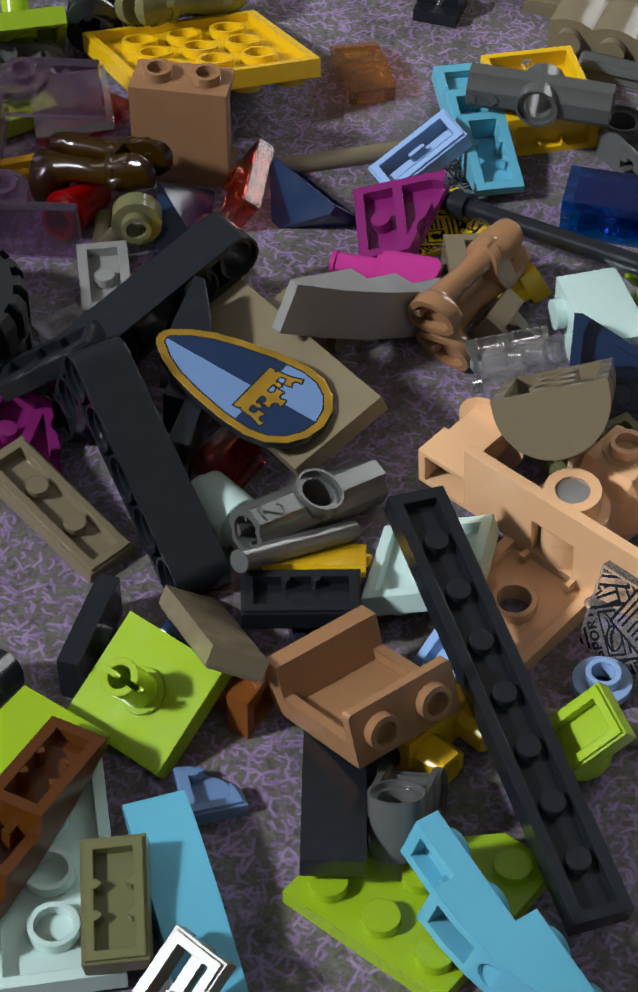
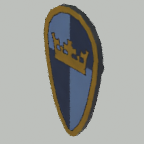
M168 329L162 331L156 337L158 356L171 379L215 421L245 441L264 448L287 449L310 442L323 433L332 418L333 394L325 379L310 367L281 353L223 334L194 329Z

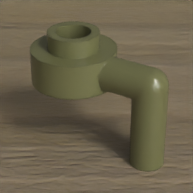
M130 192L122 195L115 201L112 211L104 208L97 211L94 217L92 243L127 240L129 244L141 245L153 241L162 229V207L153 196L143 192Z

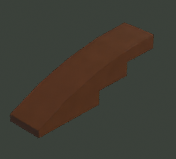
M51 716L1 773L0 920L9 910L46 855L78 802L107 748L108 737Z

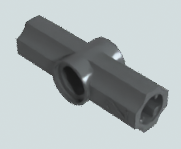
M472 62L466 87L465 103L469 106L516 113L520 120L534 127H544L551 124L555 119L610 127L617 87L616 84L566 77L558 67L549 63H537L530 66L527 70Z
M362 457L327 471L316 468L305 469L298 475L293 485L236 507L228 519L232 528V540L240 549L337 523L378 506L385 501L389 494L385 481L386 472L375 459L369 461Z

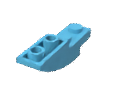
M438 810L416 821L400 850L429 892V896L416 918L438 947L468 979L483 992H603L597 985L587 980L572 959L570 948L564 936L556 928L547 924L538 909L515 921L510 913L509 904L503 892L498 886L487 881L472 860L465 838L459 831L448 826Z

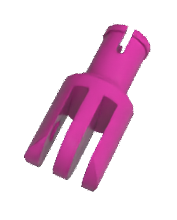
M334 249L328 267V272L352 268L366 278L397 273L412 283L441 278V261L438 258L385 249L382 254L379 253L377 258L340 252V250Z

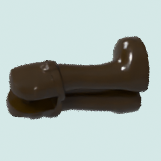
M78 131L56 132L49 139L50 149H38L33 155L29 168L28 185L31 196L41 207L44 206L52 192L68 188L74 182H88L107 186L120 193L147 191L155 186L157 176L163 175L170 170L173 165V154L166 143L151 139L150 137L126 136L118 142L86 136Z

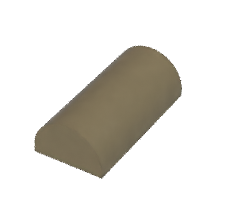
M611 357L506 379L490 401L494 421L501 435L519 452L539 460H564L584 452L600 437L610 416L616 388L614 359Z

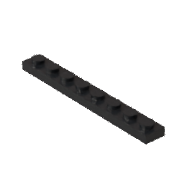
M444 486L389 496L384 512L446 655L452 664V669L568 937L629 920L635 907Z

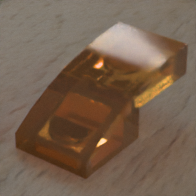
M376 41L330 46L333 65L339 82L343 81L349 105L395 100L396 85L386 57Z

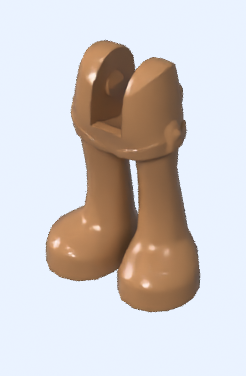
M503 218L493 223L487 229H483L477 236V239L473 240L466 248L464 260L431 288L418 293L406 311L409 321L420 328L416 333V339L432 358L460 372H465L477 357L476 347L465 333L470 323L501 293H504L508 288H513L531 261L529 251L522 245L523 232L520 225L515 221Z

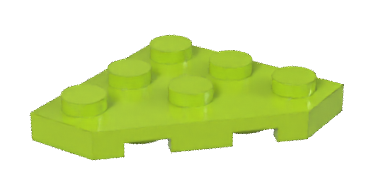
M506 833L463 836L469 846L471 858L488 882L498 886L505 895L510 913L515 921L523 917L547 889L531 849ZM367 845L366 877L300 876L299 874L282 891L284 904L412 992H457L468 980L438 947L416 918L428 898L429 892L409 863L387 864L379 862L369 855Z

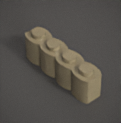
M561 0L549 21L547 48L571 45L577 57H580L583 51L588 50L638 62V3L628 0H615L611 2L607 0Z

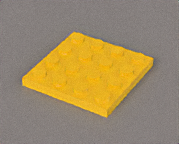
M254 9L178 19L175 23L166 22L157 27L144 26L142 24L140 26L134 25L82 33L84 51L127 91L139 59L162 58L171 62L191 64L212 63L217 66L234 68L235 79L231 90L237 93H254L261 89V85L274 83L285 87H295L303 85L305 79L321 77V58Z

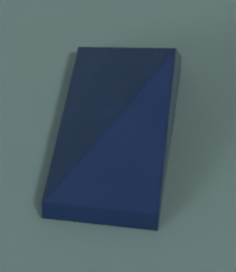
M274 158L270 164L271 220L277 227L316 228L351 227L356 225L355 214L303 172Z
M158 181L157 201L162 207V229L157 238H155L154 255L160 253L200 219L208 214H212L215 198L214 191Z

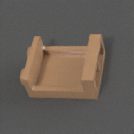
M162 58L138 60L128 86L131 136L150 137L151 139L162 141L170 147L173 154L172 167L167 173L157 176L156 181L229 188L238 160V147H232L230 92L235 79L234 68L217 66L212 63L191 64L171 62Z
M363 605L266 657L269 661L266 676L275 710L358 769L367 766L461 710L451 662L442 656H438L419 667L382 643L376 613Z

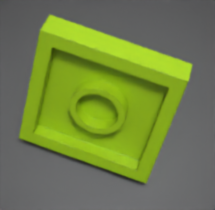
M0 0L2 13H0V42L48 41L58 45L59 48H65L67 33L65 5L29 9L28 0Z
M130 610L67 710L110 734L111 742L109 745L156 776L164 779L179 761L232 675L206 668L190 647Z

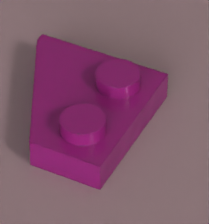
M446 169L353 189L359 255L377 258L378 254H382L385 249L418 254L450 189Z

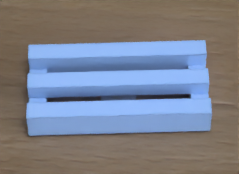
M443 108L369 166L368 170L379 183L439 171L474 144L468 134Z

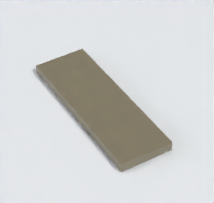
M242 279L238 280L209 304L211 332L244 340L294 359L310 367L324 378L332 392V418L323 433L310 442L287 449L267 448L297 477L305 469H317L388 410L383 398L310 336L282 334L274 330L272 325L278 309Z

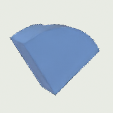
M185 766L173 768L177 791L186 790L197 825L249 815L247 800L239 787L234 783L229 782L228 784L219 778L205 774V769L200 767Z

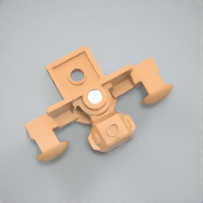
M472 397L460 405L458 422L450 429L443 427L418 449L419 480L431 488L443 485L450 500L475 516L494 514L498 529L505 536L496 544L487 583L527 671H529L572 632L588 614L595 610L590 609L591 606H599L605 599L610 602L618 599L616 593L597 599V596L615 590V587L605 589L604 586H599V583L627 585L629 583L630 589L628 591L630 596L634 592L632 586L635 590L638 589V547L628 542L638 534V431L616 425L584 452L571 457L568 460L567 468L553 472L543 484L538 486L511 469L518 466L525 455L512 447L501 435L494 421L490 404L491 399ZM604 568H605V570L607 569L608 572L610 571L611 574H610V573H607V572L604 573ZM602 574H604V575H615V576H618V577L621 578V579L601 577V576H602ZM598 586H599V587L601 588L602 592H601L599 595H596V596H595V594H596L598 591H600V590L598 589ZM618 588L621 602H626L628 596L625 588ZM638 592L622 610L626 612L637 600ZM507 599H518L525 602L529 607L524 611L513 613L503 610L499 604ZM637 602V603L635 604V606L628 612L630 615H631V614L633 613V611L638 607V602ZM638 611L633 615L636 619H638Z

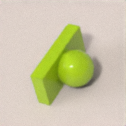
M600 682L594 684L549 717L577 781H590L601 777L610 767L613 754L637 738L609 686Z

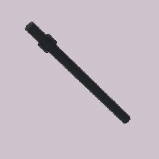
M455 189L452 192L448 191L440 209L446 211L448 217L465 223L475 220L491 226L499 219H511L520 225L523 237L638 275V253L481 202L476 194L461 189Z

